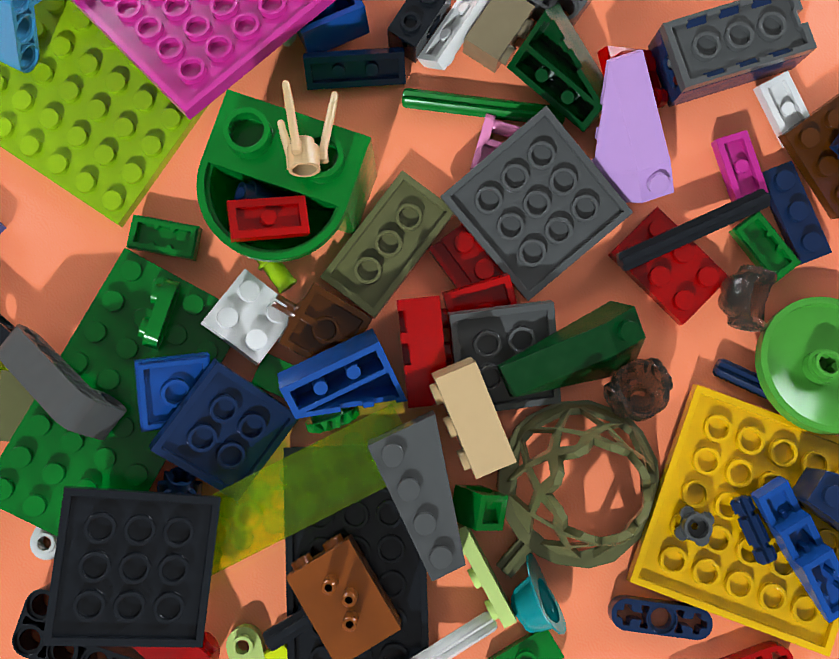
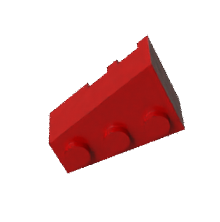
M440 295L397 300L408 408L437 405L429 388V385L435 383L431 373L447 367V362H452L450 342H444L443 329L448 328L446 308H441Z

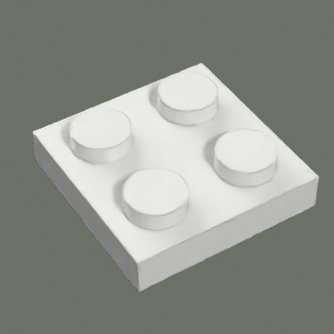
M244 269L204 318L201 325L257 366L287 327L289 316L271 307L273 301L287 307L275 299L278 294L248 270Z

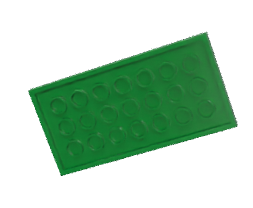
M124 248L62 352L61 357L91 388L114 397L126 407L127 412L105 440H98L65 429L55 422L34 399L0 456V509L57 536L65 486L150 491L167 460L150 451L149 444L160 430L141 432L134 360L208 352L210 363L214 358L222 363L231 346L201 325V322L220 299ZM165 278L180 282L181 287L165 336L159 349L156 350L142 345L143 338L138 337V331L145 316L150 317L154 304L150 303V297L155 284H162Z

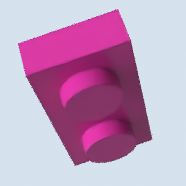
M747 130L715 139L711 143L731 202L758 189H764L766 193H769Z

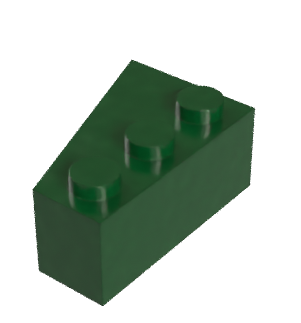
M557 4L544 11L507 65V68L584 132L601 115L602 105L600 104L604 77L560 4Z

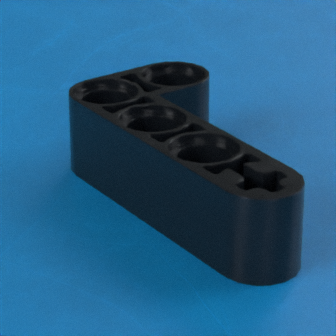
M51 583L28 595L12 638L13 649L16 653L28 659H98V652L105 654L107 659H145L133 647L73 646V654L68 652L65 646H42L47 613L44 596L45 594L49 596ZM32 629L39 633L40 642L33 638Z

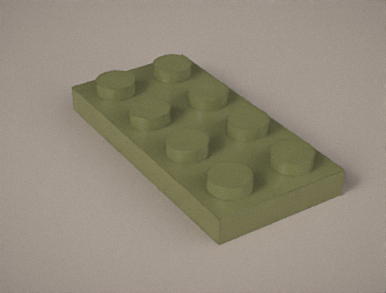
M402 170L320 278L375 319L454 214L442 199Z

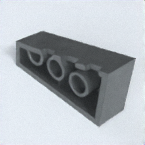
M431 410L368 440L367 447L431 581H434L466 564L436 415Z

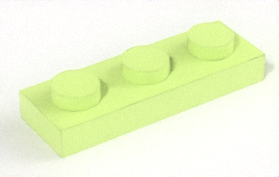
M458 523L464 556L466 555L471 565V568L467 570L476 589L480 587L484 589L488 597L484 603L493 621L499 619L505 629L517 622L511 603L471 528Z

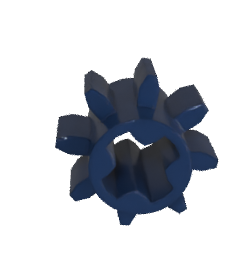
M175 467L170 471H164L163 480L157 483V492L202 494L203 482L196 481L197 477L180 467Z

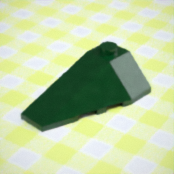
M609 301L499 364L497 368L509 396L512 398L610 377L637 360L646 337L635 306Z

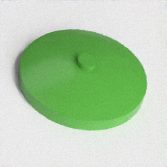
M810 297L791 303L768 320L757 340L755 368L759 384L765 396L784 418L804 430L824 435H839V299Z

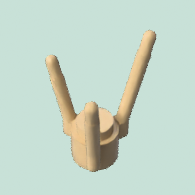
M284 80L282 88L289 134L283 120H278L277 126L286 156L287 170L296 177H311L321 171L320 164L329 162L328 146L339 94L336 91L331 93L321 141L318 146L311 136L299 135L290 82Z

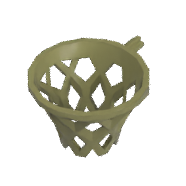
M590 400L561 401L558 404H550L526 416L515 427L508 441L517 462L498 470L496 488L498 492L508 495L505 519L518 539L500 558L496 566L504 574L512 578L526 562L527 554H533V552L537 556L557 565L588 569L615 562L641 538L660 483L658 460L644 432L632 419L619 410ZM570 415H583L597 425L586 431L564 427ZM559 418L555 427H542ZM600 419L609 421L610 423H604ZM621 428L630 436L634 449L629 447L613 429ZM607 431L617 442L609 440L600 434ZM562 432L578 435L580 437L576 445L560 447ZM533 433H552L547 450L530 458L526 441ZM593 446L628 457L639 472L642 492V507L625 525L624 529L619 533L603 537L594 536L568 526V516L562 505L553 495L562 485L565 475L563 461L580 458L588 454ZM521 452L523 464L519 466ZM548 461L550 476L540 483L532 467ZM525 472L533 488L529 505L516 496L517 478ZM541 502L553 514V521L549 522L536 514ZM534 519L552 528L560 541L544 539L533 529ZM567 537L579 540L581 542L569 543ZM597 546V547L590 548V549H586V550H583V551H578V550L576 549V548H582V547Z

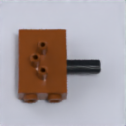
M338 534L322 544L324 551L314 557L311 556L310 552L306 553L291 563L293 569L286 576V579L303 608L263 632L264 642L271 651L280 648L314 627L332 659H354L401 630L402 620L353 535L350 534L343 538L341 534Z

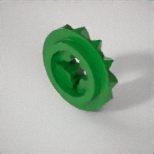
M359 407L343 408L341 412L312 416L305 422L308 432L318 434L335 428H341V426L351 423L352 420H355L360 415Z

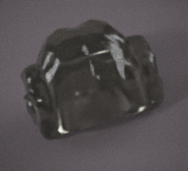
M743 264L737 273L724 279L721 283V293L717 301L718 307L727 316L728 326L756 333L763 332L766 329L767 323L764 321L765 304L772 285L777 281V274L774 271L762 266Z
M650 357L646 360H631L625 366L613 371L610 382L603 387V396L614 415L619 418L625 419L629 417L636 422L646 421L666 408L670 400V391L673 389V381L660 359Z

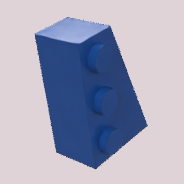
M373 328L277 373L279 389L295 419L341 412V409L363 406V408L374 407L375 403L396 400V403L407 401Z

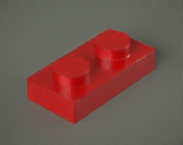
M305 195L227 200L231 242L306 237L310 234Z

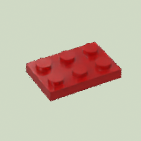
M656 207L608 256L617 264L616 255L619 252L670 230L677 225L659 207ZM694 242L688 243L629 271H624L679 326L684 325L730 278Z

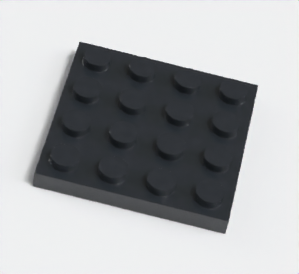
M65 486L42 646L203 647L221 497L216 495Z

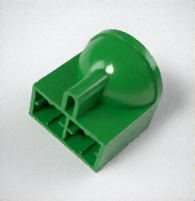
M227 89L197 173L196 190L199 207L203 218L212 232L225 245L240 255L263 262H286L309 255L332 238L337 230L353 235L361 223L377 177L371 137L333 125L328 146L329 162L320 164L321 171L314 176L296 177L287 170L286 156L277 126L278 120H283L289 134L286 109ZM295 112L299 135L311 136L319 146L324 121ZM251 180L285 197L305 195L310 234L306 237L231 242L227 200H234L236 189L241 182L249 183Z

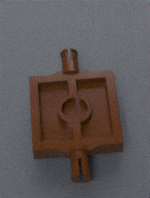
M316 283L311 285L305 297L297 304L278 294L275 299L287 307L282 306L276 301H273L271 307L289 316L287 327L277 342L306 359L365 332L373 319Z

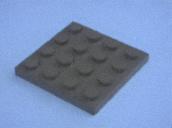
M547 106L440 196L442 201L504 274L508 273L510 275L512 284L526 301L533 298L633 213Z

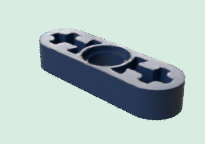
M618 595L608 605L610 620L619 629L624 631L702 640L711 633L713 627L712 618L707 611L684 602ZM625 604H627L633 612L642 613V620L638 616L627 615L625 621H623L617 614V611L624 610ZM657 608H665L668 612V620L663 626H654L651 622V614ZM694 613H696V616L702 620L701 624H695L693 630L687 623L678 621L677 614L684 619H693Z

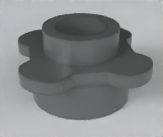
M684 506L679 511L681 516L679 526L674 530L676 538L681 541L686 539L694 541L696 545L701 547L707 545L713 531V515L709 512L699 513L690 506ZM693 523L697 524L696 529H692L691 525Z

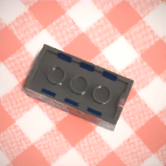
M737 0L663 23L648 45V49L651 50L652 56L656 61V72L661 86L668 93V106L672 107L795 68L817 48L809 23L801 24L798 16L803 10L801 1Z

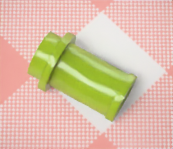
M256 260L259 264L258 270H263L280 294L297 283L296 278L292 276L283 262Z

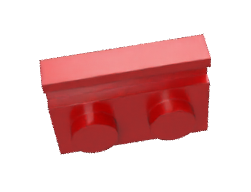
M463 224L428 248L429 253L455 288L504 274Z

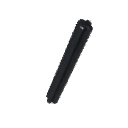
M758 189L619 252L616 255L617 264L623 271L636 268L768 208L771 196L764 189Z

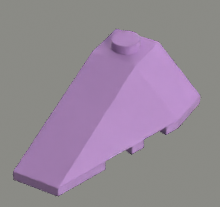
M639 49L608 59L606 61L600 104L602 105L599 127H596L595 139L597 140L595 157L591 158V161L625 203H644L674 193L671 160L644 52Z

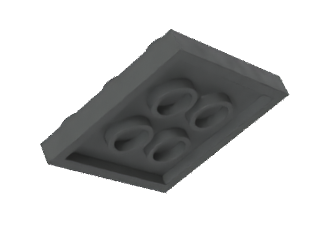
M552 300L448 312L453 364L470 356L476 361L496 411L561 403L560 388L514 398L510 397L497 368L499 364L556 332L555 305Z

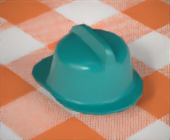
M528 553L526 564L529 576L513 590L511 596L513 612L529 633L553 629L559 635H564L566 632V622L563 612L553 593L548 588L536 558L533 554Z

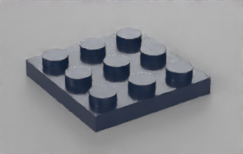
M214 358L149 444V448L155 454L239 501L299 419H295L289 407Z

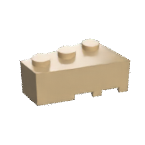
M470 356L431 373L435 383L429 385V388L437 406L442 403L444 404L448 416L442 419L450 438L457 437L461 449L456 452L464 471L471 469L475 478L478 479L516 463L517 461L476 361Z

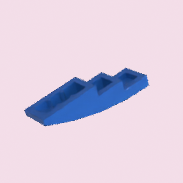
M779 475L750 493L802 586L824 619L830 623L839 617V561L834 550L823 542L811 515L801 509L788 480Z

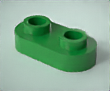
M165 278L162 284H155L150 297V303H153L154 307L150 317L145 316L138 331V337L143 338V346L156 350L159 349L178 299L181 287L180 282Z

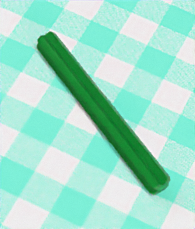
M405 88L402 94V106L410 109L485 117L487 113L496 116L495 119L527 123L547 106L562 125L565 121V116L552 105L413 88Z

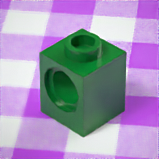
M455 484L453 504L458 523L475 531H503L508 495L482 485Z

